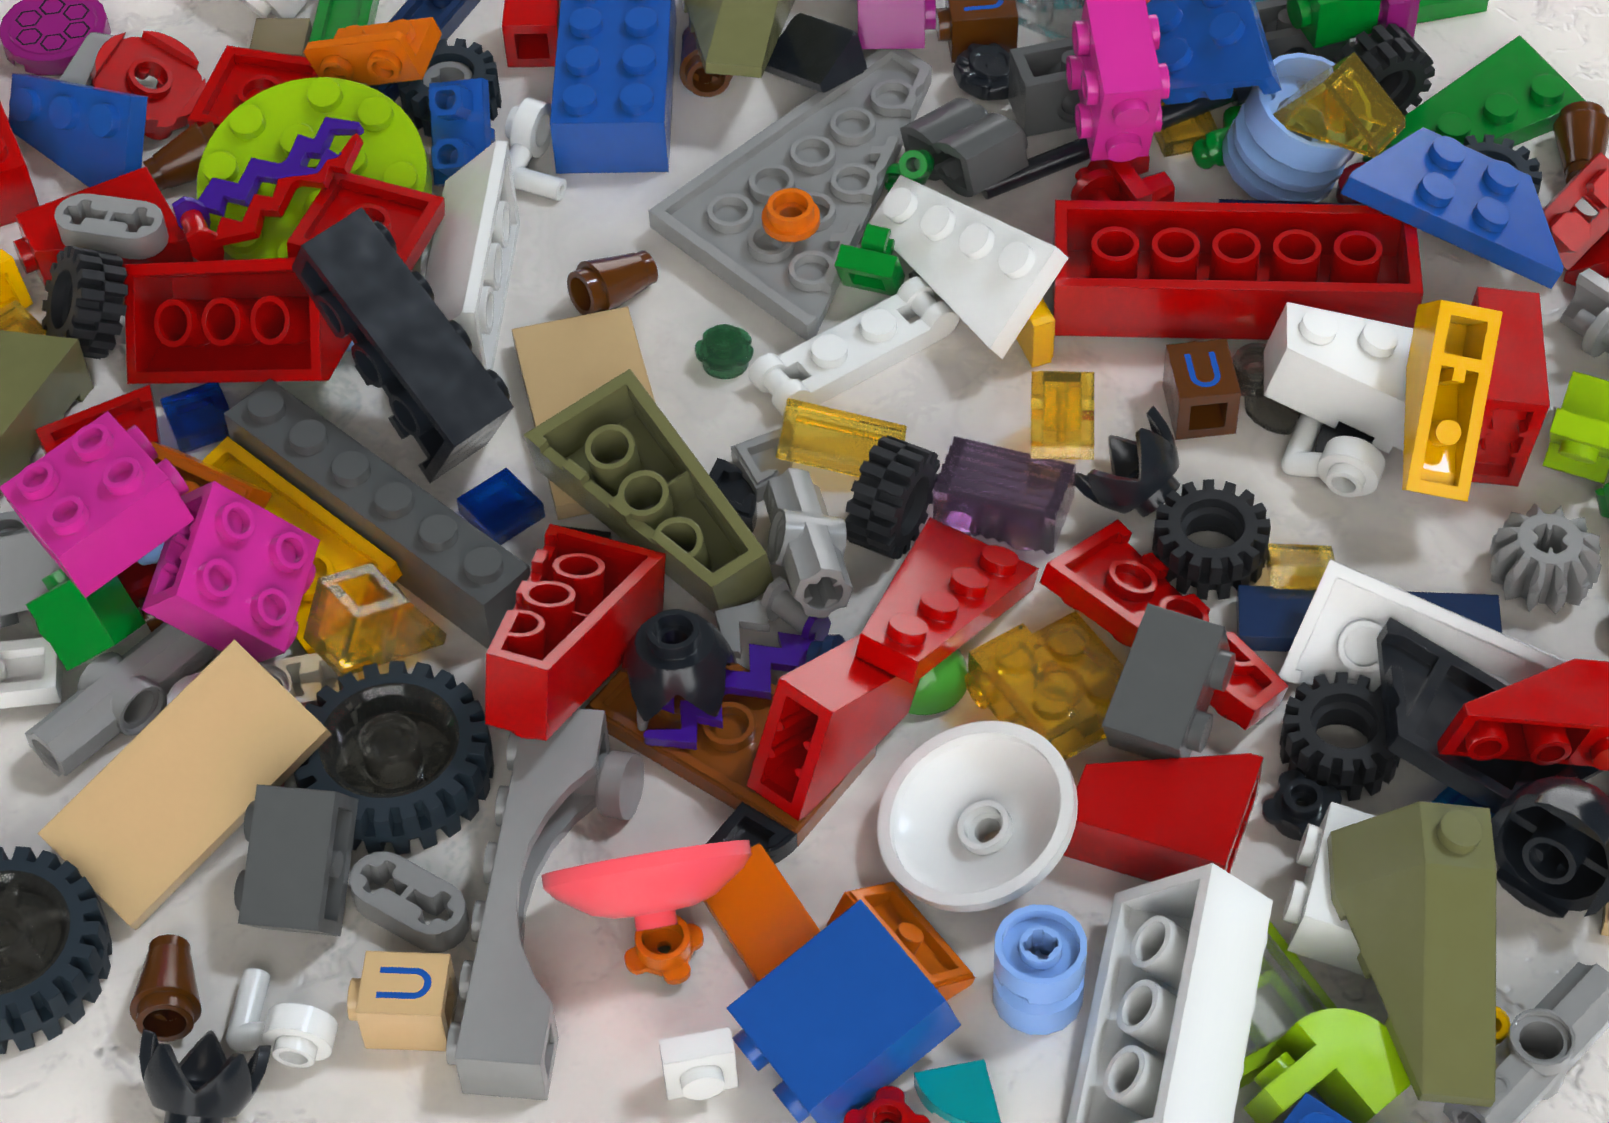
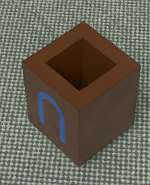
M945 0V8H936L938 41H948L951 63H955L957 56L966 50L971 43L982 45L997 43L1007 52H1010V49L1017 48L1018 11L1015 0Z
M1227 339L1190 341L1166 345L1162 387L1175 440L1236 434L1241 391Z

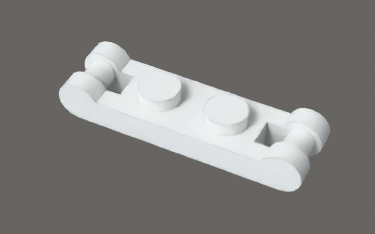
M915 276L904 282L897 294L778 356L773 353L762 355L751 365L748 377L761 392L771 393L772 404L782 416L794 418L944 339L956 328L959 316L944 301L937 302L934 298V290L921 277ZM916 315L920 317V319L911 324L907 321Z

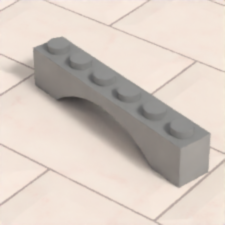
M577 709L547 741L521 738L513 734L512 731L509 734L506 761L507 769L512 771L509 786H499L495 804L496 825L501 826L498 843L488 842L484 856V882L490 883L486 901L477 900L472 914V941L478 942L474 961L464 960L460 973L459 999L461 1003H465L462 1022H452L447 1036V1064L456 1065L463 1094L548 1100L559 1037L552 1001L534 976L523 948L526 911L535 882L552 851L578 821L597 807L595 800L597 776L602 761L610 753L605 710Z

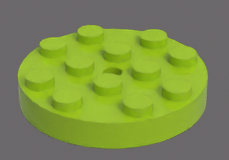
M313 77L288 81L263 90L239 105L224 119L210 138L203 152L197 175V199H199L212 178L238 183L251 158L282 163L287 159L297 135L300 134L314 139L325 117L356 121L364 129V133L360 135L364 143L350 173L432 194V176L422 139L416 126L404 110L392 99L374 88L355 81L331 77ZM335 136L329 149L339 155L352 136ZM310 159L307 167L316 169L320 159ZM262 182L257 194L272 197L276 184ZM304 186L298 188L283 217L266 216L260 238L225 245L224 259L288 258L287 241L321 189ZM228 202L224 217L242 222L248 207ZM209 213L211 221L210 230L216 232L222 216Z

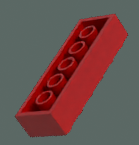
M1055 200L1053 245L1059 248L1068 257V260L1053 281L1054 336L1269 340L1287 302L1414 328L1418 304H1422L1424 292L1417 228L1367 205Z

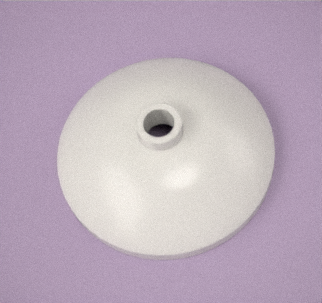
M978 721L948 729L929 739L913 751L896 770L888 783L880 803L877 818V839L884 863L901 887L910 895L938 909L954 912H973L995 908L1013 901L1033 889L1054 869L1071 841L1078 814V797L1074 778L1059 751L1042 735L1022 725L1004 721ZM1000 831L993 839L983 842L986 835L990 832Z

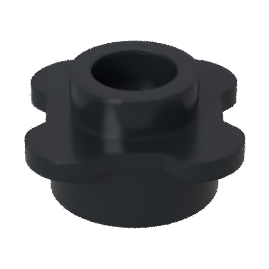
M1288 770L1279 776V789L1274 798L1264 801L1262 814L1264 819L1270 824L1275 825L1282 835L1301 841L1308 823L1319 827L1330 803L1334 802L1341 805L1342 796L1334 786H1320L1316 782L1306 779L1302 772ZM1299 801L1306 802L1308 806L1303 807L1297 805L1296 803Z

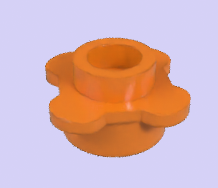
M676 915L677 925L635 931V946L628 949L624 955L626 968L636 975L649 972L663 976L668 984H681L691 975L689 962L693 952L703 946L704 936L702 930L695 924H687L684 919ZM662 946H670L671 948L667 953L658 951V948Z

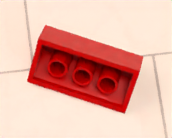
M296 257L124 264L127 272L124 284L128 285V295L125 296V305H127L125 315L127 384L266 382L269 379L274 382L329 381L352 339L349 335L342 339L334 335L292 269Z

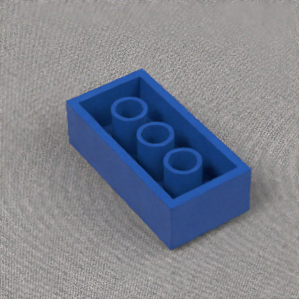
M561 0L550 117L556 174L669 172L677 26L675 0Z

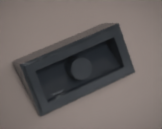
M799 13L793 17L779 37L765 71L825 93L860 75L867 69L859 37L854 30Z

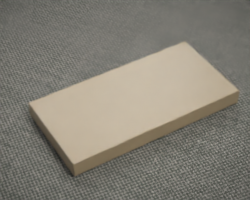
M628 306L512 329L514 347L534 427H537L628 369H631L655 402ZM548 479L558 520L591 514Z
M234 639L37 834L64 861L67 860L77 867L82 878L86 877L93 890L131 928L137 930L244 823L247 807L252 801H255L257 784L281 786L332 734Z

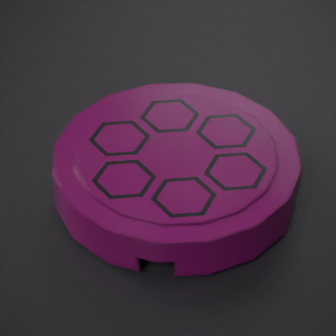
M22 0L13 5L2 18L0 25V39L7 60L14 66L15 62L24 65L25 72L35 75H62L90 33L111 34L103 4L98 0Z

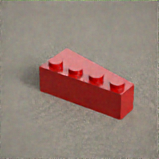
M549 524L545 532L543 549H537L531 561V574L527 581H521L516 591V604L513 610H507L486 652L485 724L512 731L513 734L521 738L547 741L621 665L625 649L637 629L649 618L663 611L666 553Z

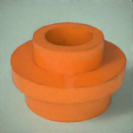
M797 188L781 189L769 197L767 204L763 208L762 226L770 237L778 241H802L811 237L820 226V210L807 192Z

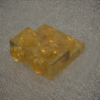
M1074 611L1034 633H1031L1022 623L969 651L968 673L965 675V684L971 698L981 709L989 708L999 721L1022 725L1042 735L1059 751L1065 761L1106 738L1102 723L1124 665L1077 611Z

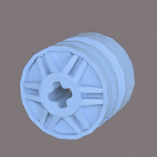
M1300 52L1280 55L1273 62L1282 90L1274 94L1264 95L1258 86L1252 87L1246 102L1241 106L1223 140V162L1232 179L1249 196L1257 200L1319 203L1329 195L1336 180L1341 176L1346 163L1352 159L1366 137L1373 121L1371 101L1360 82L1342 66L1322 56Z

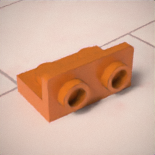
M433 17L411 20L399 19L393 22L363 26L351 25L339 28L333 39L308 42L304 54L318 77L346 79L358 83H367V86L422 80L442 32Z

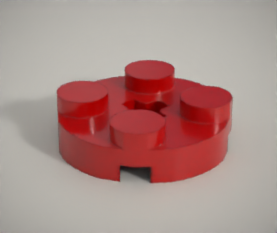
M143 31L142 37L124 39L126 32L111 37L102 45L96 56L91 73L92 86L148 97L144 133L148 138L163 140L170 137L174 130L188 125L187 119L206 85L205 78L202 81V76L197 70L199 61L194 53L177 39L156 31ZM148 76L156 78L158 80L157 89L141 85L135 77L141 80H145Z

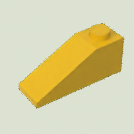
M1442 299L1418 304L1406 366L1402 490L1468 502L1502 311Z

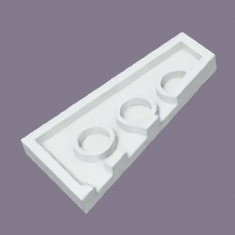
M902 175L899 176L869 222L870 225L891 230L889 238L895 240L894 250L1001 359L1004 358L1068 260V257L1056 246Z
M1330 559L1278 676L1284 682L1296 684L1305 682L1308 685H1313L1315 676L1325 674L1329 684H1332L1335 681L1336 672H1348L1347 683L1357 685L1359 675L1371 678L1369 690L1374 692L1381 685L1376 639L1390 617L1507 686L1567 661Z

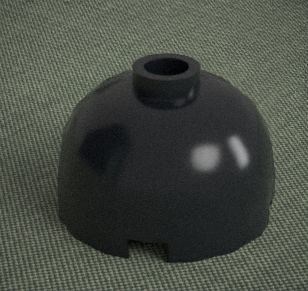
M1551 776L1523 784L1498 808L1491 818L1495 860L1500 867L1497 871L1498 882L1503 889L1521 904L1549 917L1564 918L1568 911L1580 912L1587 910L1585 916L1596 914L1609 902V796L1597 786L1576 777Z

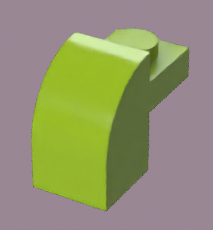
M1575 371L1572 372L1561 409L1557 408L1549 432L1550 443L1542 465L1543 467L1605 484L1609 474V381Z
M1329 1008L1303 1017L1276 1042L1283 1054L1253 1078L1262 1090L1243 1108L1255 1123H1272L1314 1088L1331 1109L1353 1123H1366L1407 1089L1411 1083L1388 1029L1383 1023L1356 1010Z

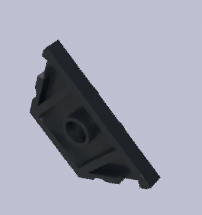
M1391 617L1388 619L1376 639L1388 751L1482 807L1490 808V811L1494 814L1523 784L1551 776L1576 777L1586 781L1603 772V770L1591 766L1566 764L1542 766L1529 761L1504 759L1480 761L1467 756L1439 754L1437 742L1462 706L1469 701L1504 688L1507 685Z

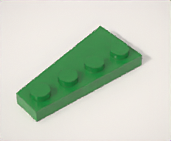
M1519 35L1365 143L1363 161L1368 162L1423 127L1442 136L1454 138L1462 145L1466 136L1475 135L1477 143L1483 142L1484 134L1495 135L1494 143L1502 144L1504 138L1514 140V147L1553 131V124L1559 117L1562 108L1568 104L1586 100Z

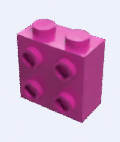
M1085 0L1081 20L1073 21L1072 44L1075 55H1068L1066 58L1068 88L1070 91L1078 90L1080 103L1075 106L1077 136L1079 139L1087 138L1091 161L1110 159L1116 162H1125L1136 157L1148 156L1153 133L1161 132L1162 129L1161 99H1168L1170 94L1168 66L1166 63H1158L1156 50L1160 46L1158 17L1156 14L1148 15L1145 0Z
M108 411L90 424L79 429L73 436L36 462L26 466L19 474L0 486L1 492L28 531L85 598L195 520L181 498L183 494L189 491V488L179 472L166 458L156 464L153 460L159 456L143 432L136 425L126 431Z
M212 481L181 496L195 520L164 542L142 610L221 652L235 639L258 663L284 654L292 645L298 632L299 625L295 619L303 594L309 589L315 577L316 567L313 561L320 540L216 481Z

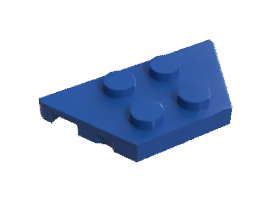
M1151 0L1146 4L1148 15L1156 14L1159 21L1160 46L1156 50L1158 63H1166L1169 70L1170 94L1168 99H1162L1165 105L1189 103L1198 98H1207L1209 100L1227 99L1232 97L1233 88L1258 86L1264 95L1274 94L1282 90L1255 0Z
M1423 127L1353 170L1342 187L1340 193L1550 289H1552L1563 272L1564 267L1531 176L1517 170L1507 162L1495 160L1468 148L1454 138L1442 136Z

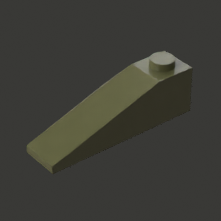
M682 0L684 13L689 14L690 30L695 32L697 37L696 47L705 73L762 78L795 0Z
M1418 801L1331 831L1327 838L1331 900L1340 921H1348L1360 949L1357 960L1365 979H1373L1388 1013L1385 1025L1419 1101L1491 1107L1495 1102L1497 869L1490 808Z

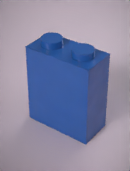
M861 899L726 1007L742 1027V1030L732 1037L733 1041L758 1072L769 1063L776 1070L783 1081L772 1090L798 1123L803 1122L810 1115L817 1123H843L847 1112L864 1106L876 1096L878 1089L891 1084L961 1026L945 998Z

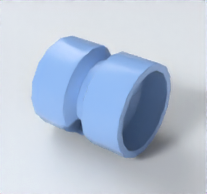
M1032 904L1014 910L1004 918L995 933L993 1004L999 1017L1013 1029L1030 1035H1048L1063 1030L1076 1019L1083 1005L1087 937L1081 924L1067 911L1052 905Z

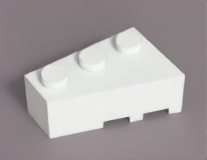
M1287 302L1264 348V396L1334 429L1340 421L1374 437L1372 445L1388 454L1393 446L1404 451L1406 366L1413 328Z

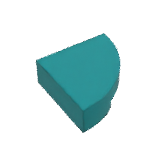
M985 1059L914 1072V1086L917 1095L924 1107L932 1114L936 1113L950 1123H1001Z

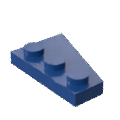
M12 73L8 121L15 135L86 186L92 187L141 168L148 97L30 74Z

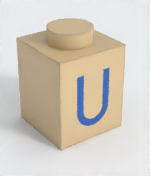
M366 951L361 978L351 979L347 996L348 1018L350 1021H358L366 1049L446 1051L450 1024L454 1022L458 997V986L451 955L444 953Z

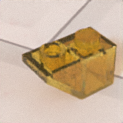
M367 563L318 578L303 639L338 676L343 677L350 671L352 674L362 672L365 665L377 663L380 666L390 661L443 645L447 634L374 564Z

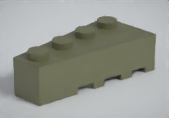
M0 330V486L31 464L30 457L40 446L35 429L63 419L65 412L75 400L83 402L94 388L78 339Z
M628 369L523 435L536 469L628 544L666 553L665 574L714 614L717 610L749 603L763 594L767 586L774 581L767 552L631 369Z

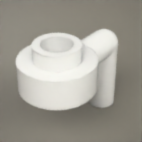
M529 97L524 99L519 106H514L511 109L505 125V134L510 139L511 144L510 158L514 186L522 191L560 201L566 192V180L527 168L531 158L541 157L552 140L550 129L552 104Z
M1301 413L1282 457V470L1290 476L1320 477L1332 492L1343 497L1366 496L1374 492L1385 468V459L1382 453L1371 443L1353 436L1332 438L1327 442L1323 452H1312L1323 423Z
M245 969L226 1034V1041L229 1047L235 1051H253L258 1046L271 1045L272 1056L275 1060L284 1065L297 1068L310 1067L315 1061L328 1058L332 1053L338 1029L336 1019L329 1013L310 1005L280 1003L269 1009L266 1021H260L271 976L262 969Z

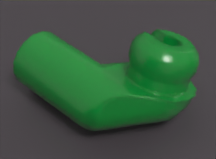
M1232 106L1226 109L1223 113V128L1210 131L1206 134V138L1198 139L1193 143L1192 155L1200 168L1210 169L1214 165L1219 167L1225 166L1222 152L1223 140L1241 106Z
M923 149L905 152L900 157L899 163H893L887 168L886 174L889 175L888 182H885V189L889 192L900 175L925 185L934 169L932 154Z

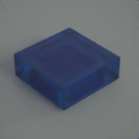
M206 383L160 399L163 413L179 451L186 453L222 441L227 436L230 438L224 413L230 408L219 383Z
M507 467L456 499L459 513L469 523L500 545L545 518L543 502Z

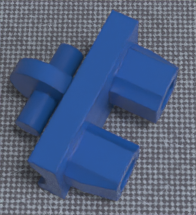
M484 78L429 83V110L431 113L432 134L431 154L434 185L444 187L445 181L489 147L491 143L495 142V130L491 128L489 83Z

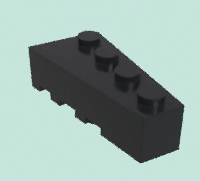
M361 207L302 244L292 269L334 335L341 339L349 335L354 345L351 347V353L356 364L355 368L367 386L373 385L377 388H383L389 397V404L393 415L388 418L401 439L409 435L414 436L427 457L418 466L429 483H432L486 446L514 406L509 401L510 394L502 378L491 369L486 370L472 352V343L463 327L454 320L448 321L435 304L434 293L427 280L418 271H410L396 253V243L389 230L381 222H373Z

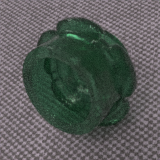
M720 324L707 329L702 335L703 339L696 342V358L702 362L704 371L717 379H732L743 374L754 354V349L750 345L752 338L749 333L742 328L729 324Z

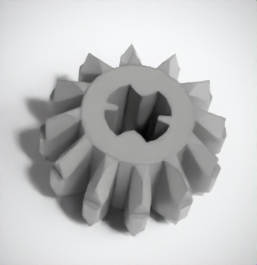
M1535 503L1526 513V516L1511 512L1509 518L1504 522L1503 528H1498L1497 534L1492 538L1489 551L1492 554L1490 565L1491 581L1503 584L1505 600L1519 597L1525 599L1529 612L1538 603L1546 604L1555 614L1564 606L1565 602L1579 606L1582 599L1587 596L1588 589H1592L1593 583L1598 581L1602 567L1599 563L1601 558L1599 556L1601 550L1599 544L1600 536L1587 532L1585 517L1573 520L1565 518L1562 506L1552 514L1544 513Z

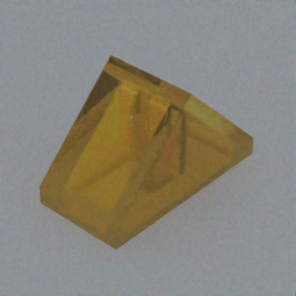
M1355 52L1305 83L1273 113L1274 117L1288 130L1372 158L1378 156L1406 127V117Z
M1032 371L1029 412L1030 459L1094 460V372Z

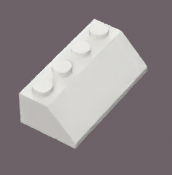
M496 140L445 181L442 197L445 198V216L432 236V246H426L421 254V275L432 288L435 304L448 321L454 320L463 327L472 343V352L486 370H493L520 227L508 141Z
M1214 863L1115 893L1067 1123H1233L1240 1081L1244 1073V1059L1252 1015L1256 1006V993L1264 949L1268 939L1267 932L1273 900Z

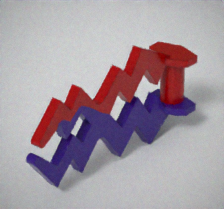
M325 117L314 139L300 134L297 135L287 159L282 163L251 158L238 183L212 178L198 200L183 196L172 203L177 223L185 232L192 256L199 261L223 260L225 245L260 238L266 216L283 217L298 188L304 186L328 190L334 173L349 175L364 143L360 137L364 133L361 124L356 121ZM335 136H352L339 155L329 149ZM310 159H320L316 169L307 167ZM262 182L276 184L272 197L257 194ZM228 202L248 207L242 222L224 217ZM209 213L222 216L216 232L210 230L211 221Z

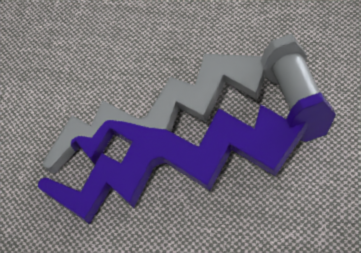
M780 576L767 586L762 600L715 611L718 630L727 640L735 658L741 659L739 628L770 632L769 620L775 621L780 617L801 633V635L778 632L780 648L749 644L750 672L726 670L724 696L734 694L771 699V670L790 672L805 664L810 643L812 641H824L829 633L831 626L829 617L817 618L805 615L802 604L793 598L786 580ZM674 697L662 710L674 714ZM680 700L681 729L646 730L649 720L647 722L644 721L637 710V728L640 731H645L644 743L646 745L697 750V723L723 729L722 705L718 716L713 717L689 701Z

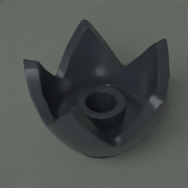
M1154 406L1146 413L1151 431L1144 428L1139 429L1135 434L1136 441L1114 435L1108 437L1112 474L1093 469L1087 476L1078 472L1069 477L1084 496L1107 509L1123 514L1136 509L1142 517H1145L1157 510L1160 503H1165L1167 494L1172 490H1178L1180 483L1173 476L1180 465L1176 443L1167 423Z
M669 609L649 618L637 629L625 649L621 672L628 673L633 700L641 718L646 722L655 716L675 695L682 696L700 710L713 717H717L725 692L726 665H736L737 661L727 640L713 624L698 614L681 609Z
M143 1029L139 1060L145 1089L152 1105L166 1111L164 1123H223L224 1118L239 1115L256 1093L266 1072L271 1045L258 1046L248 1064L245 1056L241 1053H233L226 1059L217 1036L211 1030L178 1063L170 1044H159L155 1032Z

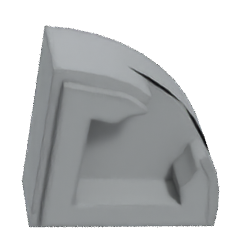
M787 426L731 446L732 462L742 471L743 478L751 486L757 503L764 500L763 495L769 478L778 477L788 468H792V438Z

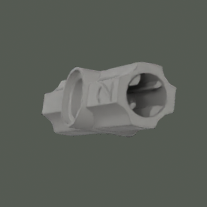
M788 468L780 476L769 478L763 495L771 522L767 546L768 560L771 565L783 566L785 568L793 598L802 604L805 615L827 618L831 612L847 607L853 590L843 560L847 541L846 523L843 518L828 515L820 488L813 484L809 471Z
M164 622L124 655L121 656L115 652L103 653L85 668L79 678L77 692L25 733L29 746L36 752L43 764L58 777L62 774L67 776L120 732L129 736L139 734L163 710L166 695L172 686L183 677L193 674L215 656L214 648Z
M1578 962L1534 1009L1525 1010L1517 1015L1510 1025L1507 1037L1496 1047L1495 1102L1491 1107L1445 1103L1443 1112L1451 1122L1520 1123L1541 1100L1549 1099L1558 1093L1566 1073L1609 1028V972L1598 964L1590 966ZM1526 1050L1538 1051L1548 1059H1537L1529 1055Z

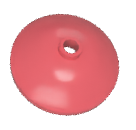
M749 840L717 842L594 862L552 871L541 875L543 889L554 899L590 916L611 919L634 917L636 931L677 925L676 910L696 905L716 895L744 868L752 853Z

